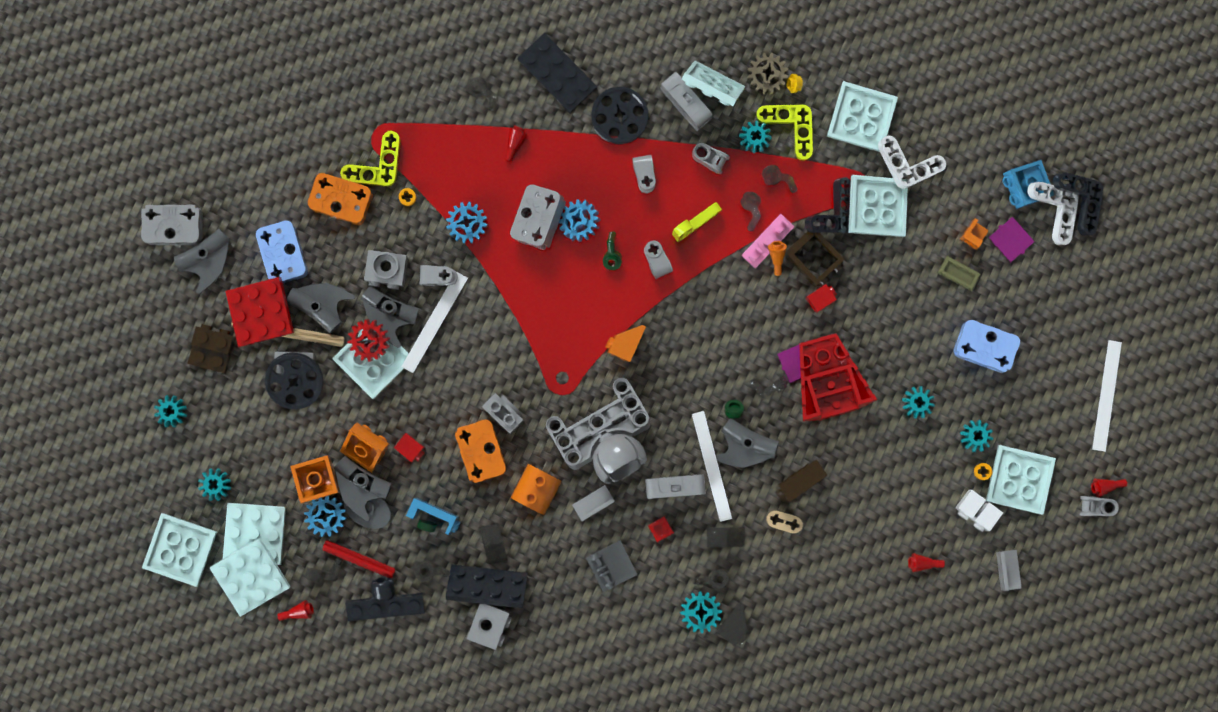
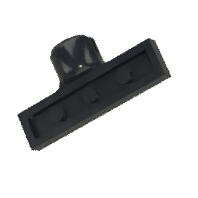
M389 577L377 578L371 582V598L347 600L345 603L348 621L425 614L423 593L397 595L395 593L394 581Z

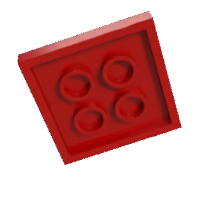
M281 277L225 291L238 347L294 333Z

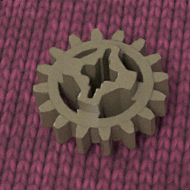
M763 53L762 58L756 56V62H750L753 68H748L747 72L751 73L747 77L748 80H752L750 86L756 85V92L762 89L763 95H765L766 91H769L770 95H772L774 89L779 92V85L784 87L786 83L783 80L788 79V75L784 74L788 72V68H783L786 62H779L780 56L773 58V53L769 57L765 53ZM766 62V65L763 67H758L761 63ZM773 64H775L779 68V70H776ZM768 67H770L769 71L771 75L768 77V80L766 81L765 72L768 69ZM756 77H759L761 79L762 84L756 79ZM773 80H779L774 85L769 86L770 82H772Z

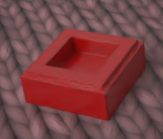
M665 516L648 525L657 542L674 533Z

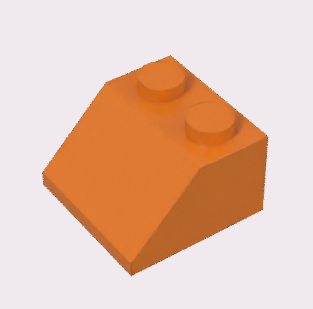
M640 325L616 334L614 338L610 337L605 347L608 348L607 353L626 362H631L646 326Z

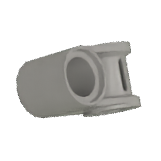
M705 143L697 144L692 151V157L696 162L718 174H722V168L726 160L730 159V156L724 152L714 149ZM699 148L704 149L706 156L699 157L696 154V150Z
M646 155L632 158L639 189L643 193L652 192L656 183L652 156ZM645 179L651 182L649 187L643 184Z
M657 241L648 242L644 248V254L654 278L657 279L673 272L671 263L665 255L661 244ZM650 245H652L653 248H658V250L656 251V255H654L653 252H648V250L650 249Z
M420 266L419 285L450 286L455 284L458 279L456 271L449 267ZM449 273L450 276H449V277H446V279H445V278H444V275H447V274Z
M1080 496L1082 500L1080 516H1114L1118 512V503L1113 499ZM1107 502L1112 505L1110 513L1104 510V505Z

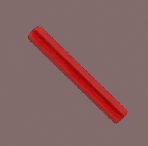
M328 540L323 545L322 550L385 577L392 578L394 576L395 568Z

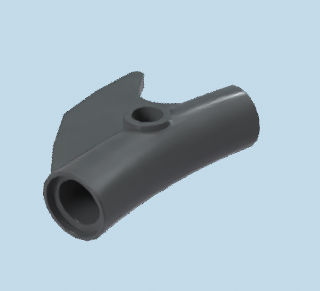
M219 228L195 247L174 256L179 272H193L200 276V283L196 290L198 294H201L222 274L225 266L229 241L231 240Z
M322 283L296 289L292 288L287 298V304L314 319L331 334L342 323L337 311L338 302L341 300H353L355 296L337 286ZM318 304V309L314 310V306Z
M369 286L362 295L361 300L363 301L370 324L374 320H377V326L383 324L382 330H388L385 337L390 338L387 342L400 348L401 344L395 332L401 326L415 324L419 308L394 300Z
M732 418L721 430L729 446L726 453L716 455L717 461L743 468L758 464L772 457L775 458L779 441L755 433ZM747 439L751 440V445L747 444Z
M344 456L334 467L343 502L354 513L368 522L369 517L365 509L366 503L373 499H386L391 482L372 475ZM364 479L365 482L363 484H359L358 480Z

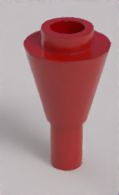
M515 125L514 128L509 127L508 150L504 159L512 161L515 150H517L527 135L524 133V128Z
M1094 479L1093 483H1091V491L1098 498L1116 490V488L1127 487L1126 479L1117 481Z
M915 553L908 559V567L911 568L912 572L931 569L932 567L944 568L945 566L944 560H933Z
M304 600L289 609V611L278 613L277 616L279 621L289 618L311 619L312 614H314V608L312 603Z

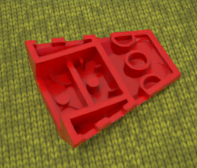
M836 333L799 343L803 421L824 420L856 411L877 401L876 396L870 390L869 385L860 374L858 367L852 361Z

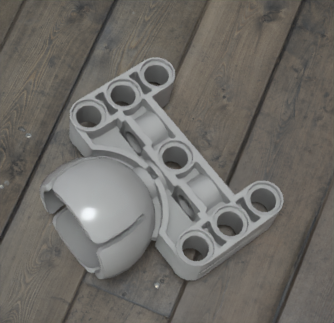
M618 378L613 383L617 400L572 426L566 428L563 421L557 416L550 417L546 422V428L567 465L571 469L577 470L593 460L596 475L606 484L626 478L647 461L644 447L633 437L647 430L651 425V421L631 384L625 378ZM621 385L627 386V389L624 392L618 391V388ZM630 401L637 402L634 408L627 407ZM640 417L646 418L643 424H637L636 422ZM596 421H603L601 427H594ZM556 423L560 424V428L558 430H551L552 425ZM563 440H570L569 445L566 447L560 446ZM572 456H579L576 463L570 462Z

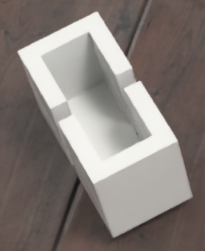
M968 490L956 506V509L959 511L958 515L965 520L970 518L975 522L973 526L981 532L984 530L990 531L1003 512L989 502L984 504L986 500L973 490Z

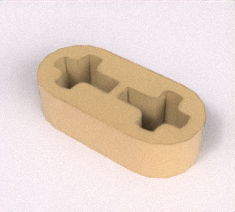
M771 511L766 517L767 524L770 527L786 532L798 533L803 527L802 520L799 517L780 511ZM778 514V518L783 519V523L776 522L773 525L770 517ZM796 519L799 527L791 530V526L785 523L786 521L793 522Z

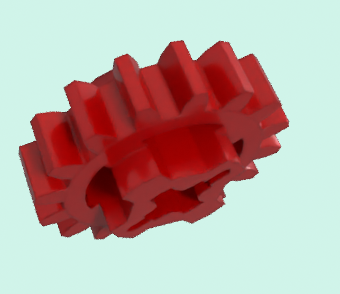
M366 319L364 323L360 321L357 323L358 326H352L354 332L348 333V336L352 337V339L347 342L352 344L350 351H356L355 357L361 355L362 361L367 358L368 362H371L373 358L377 360L380 358V355L386 354L384 349L389 348L386 341L390 340V338L385 337L388 330H382L383 324L377 326V320L372 321L370 324V320ZM363 329L362 335L358 337L359 332ZM368 338V339L371 340V341H372V340H375V341H373V342L370 343V341H367V340H364V339ZM377 344H380V345H379V348L377 349V351H374V350H376V345H377Z

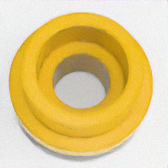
M791 74L787 79L786 85L791 93L801 91L803 86L802 77L797 76V74Z

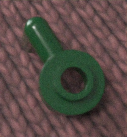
M614 231L609 232L607 239L608 251L603 256V265L609 270L618 269L622 263V255L615 250L616 233ZM609 260H614L615 263L612 264L609 262Z

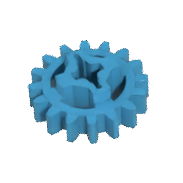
M577 199L576 204L570 201V207L565 206V212L561 214L563 218L559 221L562 224L560 230L564 232L563 235L567 238L570 236L572 241H575L577 238L579 242H582L583 237L589 240L590 233L595 235L594 228L599 229V226L596 225V222L600 221V218L596 217L599 212L594 210L595 206L589 205L586 200L582 203Z
M461 202L460 208L453 206L455 211L448 212L451 218H446V221L450 223L446 228L448 230L452 229L450 236L456 235L455 240L457 242L461 238L463 244L468 239L471 243H473V238L480 240L479 234H485L483 228L488 227L486 223H483V221L487 220V216H481L484 210L478 211L477 204L471 207V202H468L467 206H464L463 202ZM468 211L476 213L477 216L469 215ZM461 213L459 220L455 221L456 216ZM468 218L469 221H472L469 223V227L462 224L465 222L464 219ZM475 225H479L477 231L473 233ZM462 229L466 232V235H462L456 230Z
M330 495L326 496L325 500L323 497L319 498V501L312 500L313 505L306 506L310 509L309 512H304V515L308 516V519L304 520V522L310 523L308 529L314 528L313 534L316 535L320 532L321 537H324L326 532L328 536H332V531L338 533L337 527H344L341 521L347 519L342 516V513L346 512V509L341 510L340 508L343 503L337 504L336 497L330 500ZM326 503L333 505L336 510L329 509ZM318 506L317 514L313 515L315 508ZM323 511L329 514L333 513V515L327 517V521L322 518L317 519L318 517H321V515L324 514ZM338 516L337 522L333 526L332 521L334 517ZM315 522L323 524L324 529L318 527Z

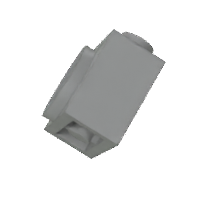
M368 250L364 281L369 282L368 286L380 287V284L388 285L387 288L399 290V287H404L408 256ZM390 262L391 269L387 272L382 271L383 263Z
M495 393L482 406L510 434L524 422L520 417L522 413L504 395L499 397Z
M479 604L467 639L494 650L497 649V646L501 647L505 638L502 635L504 628H509L512 620L509 617L510 612L493 605ZM483 620L491 621L492 628L490 630L482 628Z

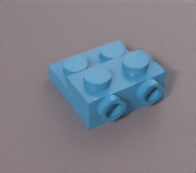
M1041 160L1003 173V184L1009 189L1011 194L1009 197L1010 203L1015 205L1016 209L1038 202L1028 195V187L1031 183L1044 182L1050 184ZM1036 188V191L1038 192V194L1044 192V191L1037 190V188ZM1053 190L1050 192V197L1055 195Z

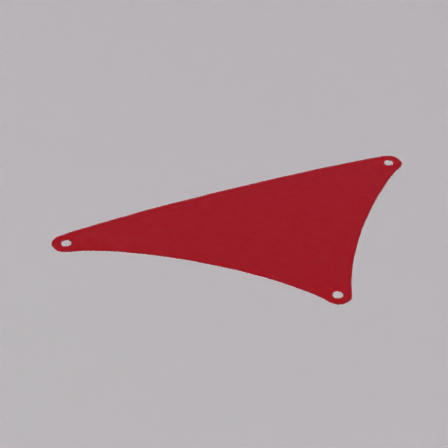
M384 123L374 130L371 137V145L375 152L380 155L383 135L387 131H394L399 135L400 150L397 170L418 189L445 219L451 218L448 212L455 211L453 206L460 208L461 202H463L464 206L471 202V207L477 204L478 211L484 210L481 216H487V220L483 221V223L488 225V227L483 228L485 234L480 233V240L473 238V243H471L468 239L465 244L479 260L516 317L535 354L548 389L558 395H568L576 389L583 376L608 349L605 347L610 337L614 338V335L626 331L661 300L711 265L755 241L780 214L792 223L808 216L834 209V181L837 178L843 177L851 180L852 175L865 176L859 171L835 165L710 146L730 156V159L726 160L722 168V174H718L693 159L692 151L696 144L637 138L627 144H613L605 141L598 134L525 129L524 133L527 135L517 150H515L512 161L504 159L508 150L509 127ZM392 146L389 148L385 147V150L396 151V148L393 149ZM699 148L696 150V154L699 157H705L706 151ZM386 154L384 157L390 164L394 162L393 154ZM646 155L652 156L656 179L655 188L652 192L643 193L639 189L632 158ZM645 179L643 184L649 187L651 182ZM529 185H536L556 191L564 197L563 200L566 201L565 206L568 208L570 207V201L576 204V200L579 199L582 203L586 200L589 205L595 206L594 210L599 212L596 216L600 218V221L596 222L599 229L594 228L595 235L590 233L589 240L583 237L582 242H579L577 238L575 241H572L570 236L567 238L563 235L564 232L560 230L562 224L559 223L550 248L546 247V250L518 242L511 237L510 231L525 189ZM842 200L841 207H844L846 203ZM715 202L719 204L722 209L721 212L680 242L676 241L672 235L674 228L685 220H692ZM468 211L469 215L477 216L476 213ZM461 213L456 216L455 221L459 220ZM468 218L464 219L465 222L462 224L469 227V223L472 221H469ZM475 225L473 233L477 231L479 225ZM456 230L460 234L466 235V232L464 230ZM611 231L616 233L615 250L622 255L621 266L616 270H609L603 265V256L608 251L607 239ZM650 241H657L661 244L673 268V272L657 279L654 278L644 254V248ZM650 245V249L648 250V252H653L654 255H656V251L658 250V248H653L652 245ZM609 260L610 263H615L614 260ZM559 372H566L569 380L565 384H559L556 380V375Z

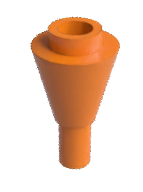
M773 241L768 245V250L774 264V275L776 276L782 275V263L787 249V245L782 241Z

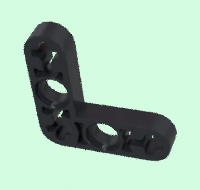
M1067 172L1056 174L1053 178V185L1056 189L1082 196L1078 220L1079 233L1083 236L1095 234L1103 197V185L1099 181ZM1061 178L1063 181H1069V184H1063ZM1077 180L1081 183L1079 191L1075 187ZM1090 203L1093 205L1092 213H1089L1088 211V205Z
M837 178L833 183L834 215L808 216L805 220V228L808 232H849L851 180L849 178ZM842 200L846 203L845 210L841 208ZM828 219L832 222L831 229L827 227ZM813 222H820V226H813Z

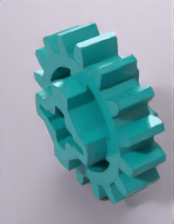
M701 591L698 592V596L691 593V599L685 597L687 604H681L685 608L684 611L680 612L681 615H685L682 622H688L687 628L693 626V632L700 629L702 634L705 628L710 632V626L717 627L715 621H721V618L717 616V614L722 613V610L717 609L720 602L714 603L716 597L709 598V592H706L705 596L702 595ZM697 600V605L693 609H689L691 603ZM704 600L709 601L713 608H707L704 605ZM700 603L703 610L706 611V613L703 614L702 621L699 614H696V611L699 610ZM689 616H694L698 620V625L693 623ZM708 616H713L712 620L709 623L705 624V620L708 618Z

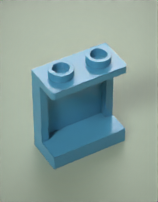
M419 498L413 499L406 514L407 517L417 519L420 510L449 522L445 534L451 535L452 532H457L461 523L458 521L459 516Z

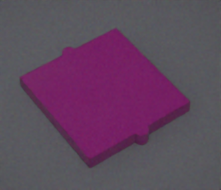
M1013 217L1003 225H999V229L988 237L1010 263L1020 254H1024V250L1035 242Z
M799 345L777 354L782 364L781 369L785 371L790 383L801 378Z

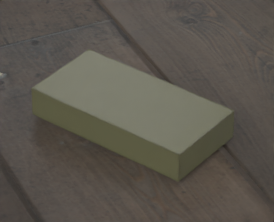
M946 256L937 272L970 291L973 290L981 275L949 256Z

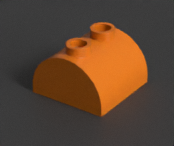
M357 422L349 430L340 452L372 473L390 444L385 437L377 436L371 432L367 425H361Z
M328 455L290 466L301 504L339 493L336 473Z
M528 464L510 498L545 515L562 481Z

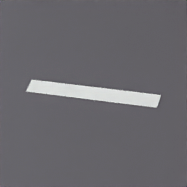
M456 272L458 275L456 283L448 286L401 366L412 373L415 371L468 279Z
M1108 340L1092 450L1106 452L1122 342Z
M704 411L694 413L692 417L719 520L721 522L732 519Z

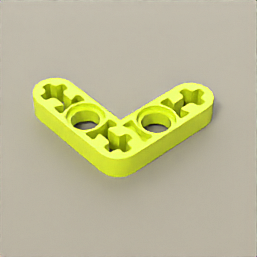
M765 105L757 110L756 119L761 124H794L795 156L802 161L808 160L813 152L812 112L807 105ZM801 109L808 113L804 118V123L808 122L809 125L797 124V122L801 123V115H798ZM763 110H766L767 114H773V110H776V120H773V116H767V119L764 120L760 114H762ZM780 110H787L789 117L785 120L781 119L778 115ZM800 128L808 130L809 134L806 138H801L798 135ZM798 141H809V143H805V150H809L805 157L802 156V153H799L802 149V143L798 144Z
M387 131L383 135L379 167L345 165L340 172L342 179L357 184L392 186L396 182L400 150L399 135L394 131ZM391 135L396 139V142L392 143V148H396V151L385 150V147L389 148L390 143L386 140ZM386 154L394 155L393 163H385L384 157ZM383 166L388 168L394 167L393 170L389 169V175L392 179H389L387 183L382 178L387 173ZM351 169L352 172L358 173V169H361L359 173L360 180H357L358 176L351 175L350 179H348L345 172ZM367 170L372 171L374 174L370 181H366L363 178V174Z
M715 202L692 220H685L674 228L672 235L677 242H680L721 212V207Z

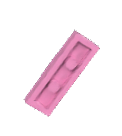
M780 214L741 256L756 269L770 254L768 245L773 241H782L795 226Z

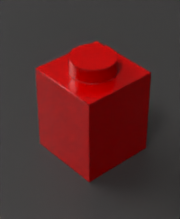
M825 284L808 295L806 300L814 312L818 313L835 302L837 294L832 286L828 287Z
M405 433L394 447L411 462L415 460L418 462L425 454L423 451L425 447L408 433Z

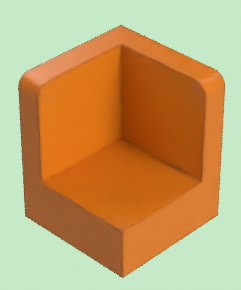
M976 218L972 220L960 238L975 250L980 247L983 242L982 240L988 233L985 227L977 223L979 220Z

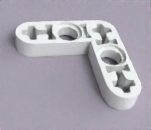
M885 136L878 143L879 151L896 185L902 189L940 173L946 167L945 159L939 155L910 167L897 140L893 136ZM890 143L891 146H890V147H885L884 144ZM894 157L900 160V167L893 165L892 159ZM937 162L939 163L938 167L930 169L929 166ZM917 167L924 169V177H920L917 174ZM909 175L913 177L907 181H902L903 177H907Z
M1044 182L1031 183L1028 187L1030 198L1057 206L1052 234L1054 243L1057 245L1069 244L1073 235L1078 195L1060 191L1054 185ZM1036 188H1037V190L1044 191V192L1038 194V192L1036 191ZM1052 190H1054L1056 193V197L1054 200H1052L1050 197V192ZM1065 196H1068V198L1070 199V202H1069V200L1062 199V198L1065 197ZM1064 213L1068 215L1066 223L1062 219Z

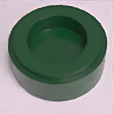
M729 400L726 402L724 413L727 417L737 419L743 415L744 406L740 401Z
M419 519L417 527L427 532H435L437 524Z

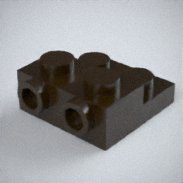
M201 324V327L196 326L187 364L226 374L236 337L231 336V331L224 329L216 332L212 331L213 327Z

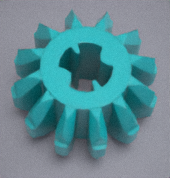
M757 120L754 126L751 122H748V128L743 126L741 130L744 133L739 134V137L744 139L740 144H747L746 151L752 147V153H756V148L763 152V146L768 148L769 143L767 141L772 139V136L767 135L771 130H764L765 123L761 127L758 126L759 121ZM756 133L759 134L758 138H760V140H752V135H755Z
M920 386L918 392L915 387L911 388L912 393L909 391L905 392V395L909 398H902L903 402H907V405L902 406V408L910 409L907 412L908 416L914 412L913 418L917 419L919 414L921 418H925V412L927 414L932 413L928 407H935V404L929 403V400L934 399V396L927 397L930 390H926L923 393V387ZM918 398H920V402L923 403L919 406V408L917 407V404L914 403V400H917Z
M166 395L165 402L162 399L158 400L161 406L154 407V409L159 410L154 416L160 417L158 420L159 424L164 422V427H169L171 424L175 428L177 427V422L183 423L180 417H187L186 413H182L183 410L187 409V406H181L184 400L180 399L177 401V396L174 395L171 399ZM172 408L174 414L167 413V410Z
M971 420L969 421L970 427L966 424L963 426L967 432H960V435L965 436L960 441L961 443L968 442L965 445L966 449L972 446V452H976L978 447L979 451L982 452L984 451L983 445L987 448L990 447L987 440L992 441L993 437L988 436V434L993 431L992 429L986 431L988 423L983 424L981 427V420H977L976 425ZM979 432L980 434L978 436L980 440H974L973 438L975 437V435L973 433Z
M209 469V475L206 472L202 473L205 480L199 479L198 482L204 484L198 489L205 490L202 494L203 497L209 495L210 501H213L214 497L219 501L221 500V495L224 497L228 496L224 491L225 489L231 490L230 486H226V483L231 482V479L225 480L228 475L227 472L221 474V469H217L216 472L213 469ZM212 481H218V488H212Z

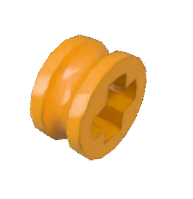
M410 188L402 189L399 193V200L403 205L411 206L416 202V194ZM406 192L409 195H413V198H410V202L402 199Z
M979 463L974 468V475L979 480H987L992 475V468L987 463ZM981 466H984V469H988V474H985V477H982V474H978V469H981Z

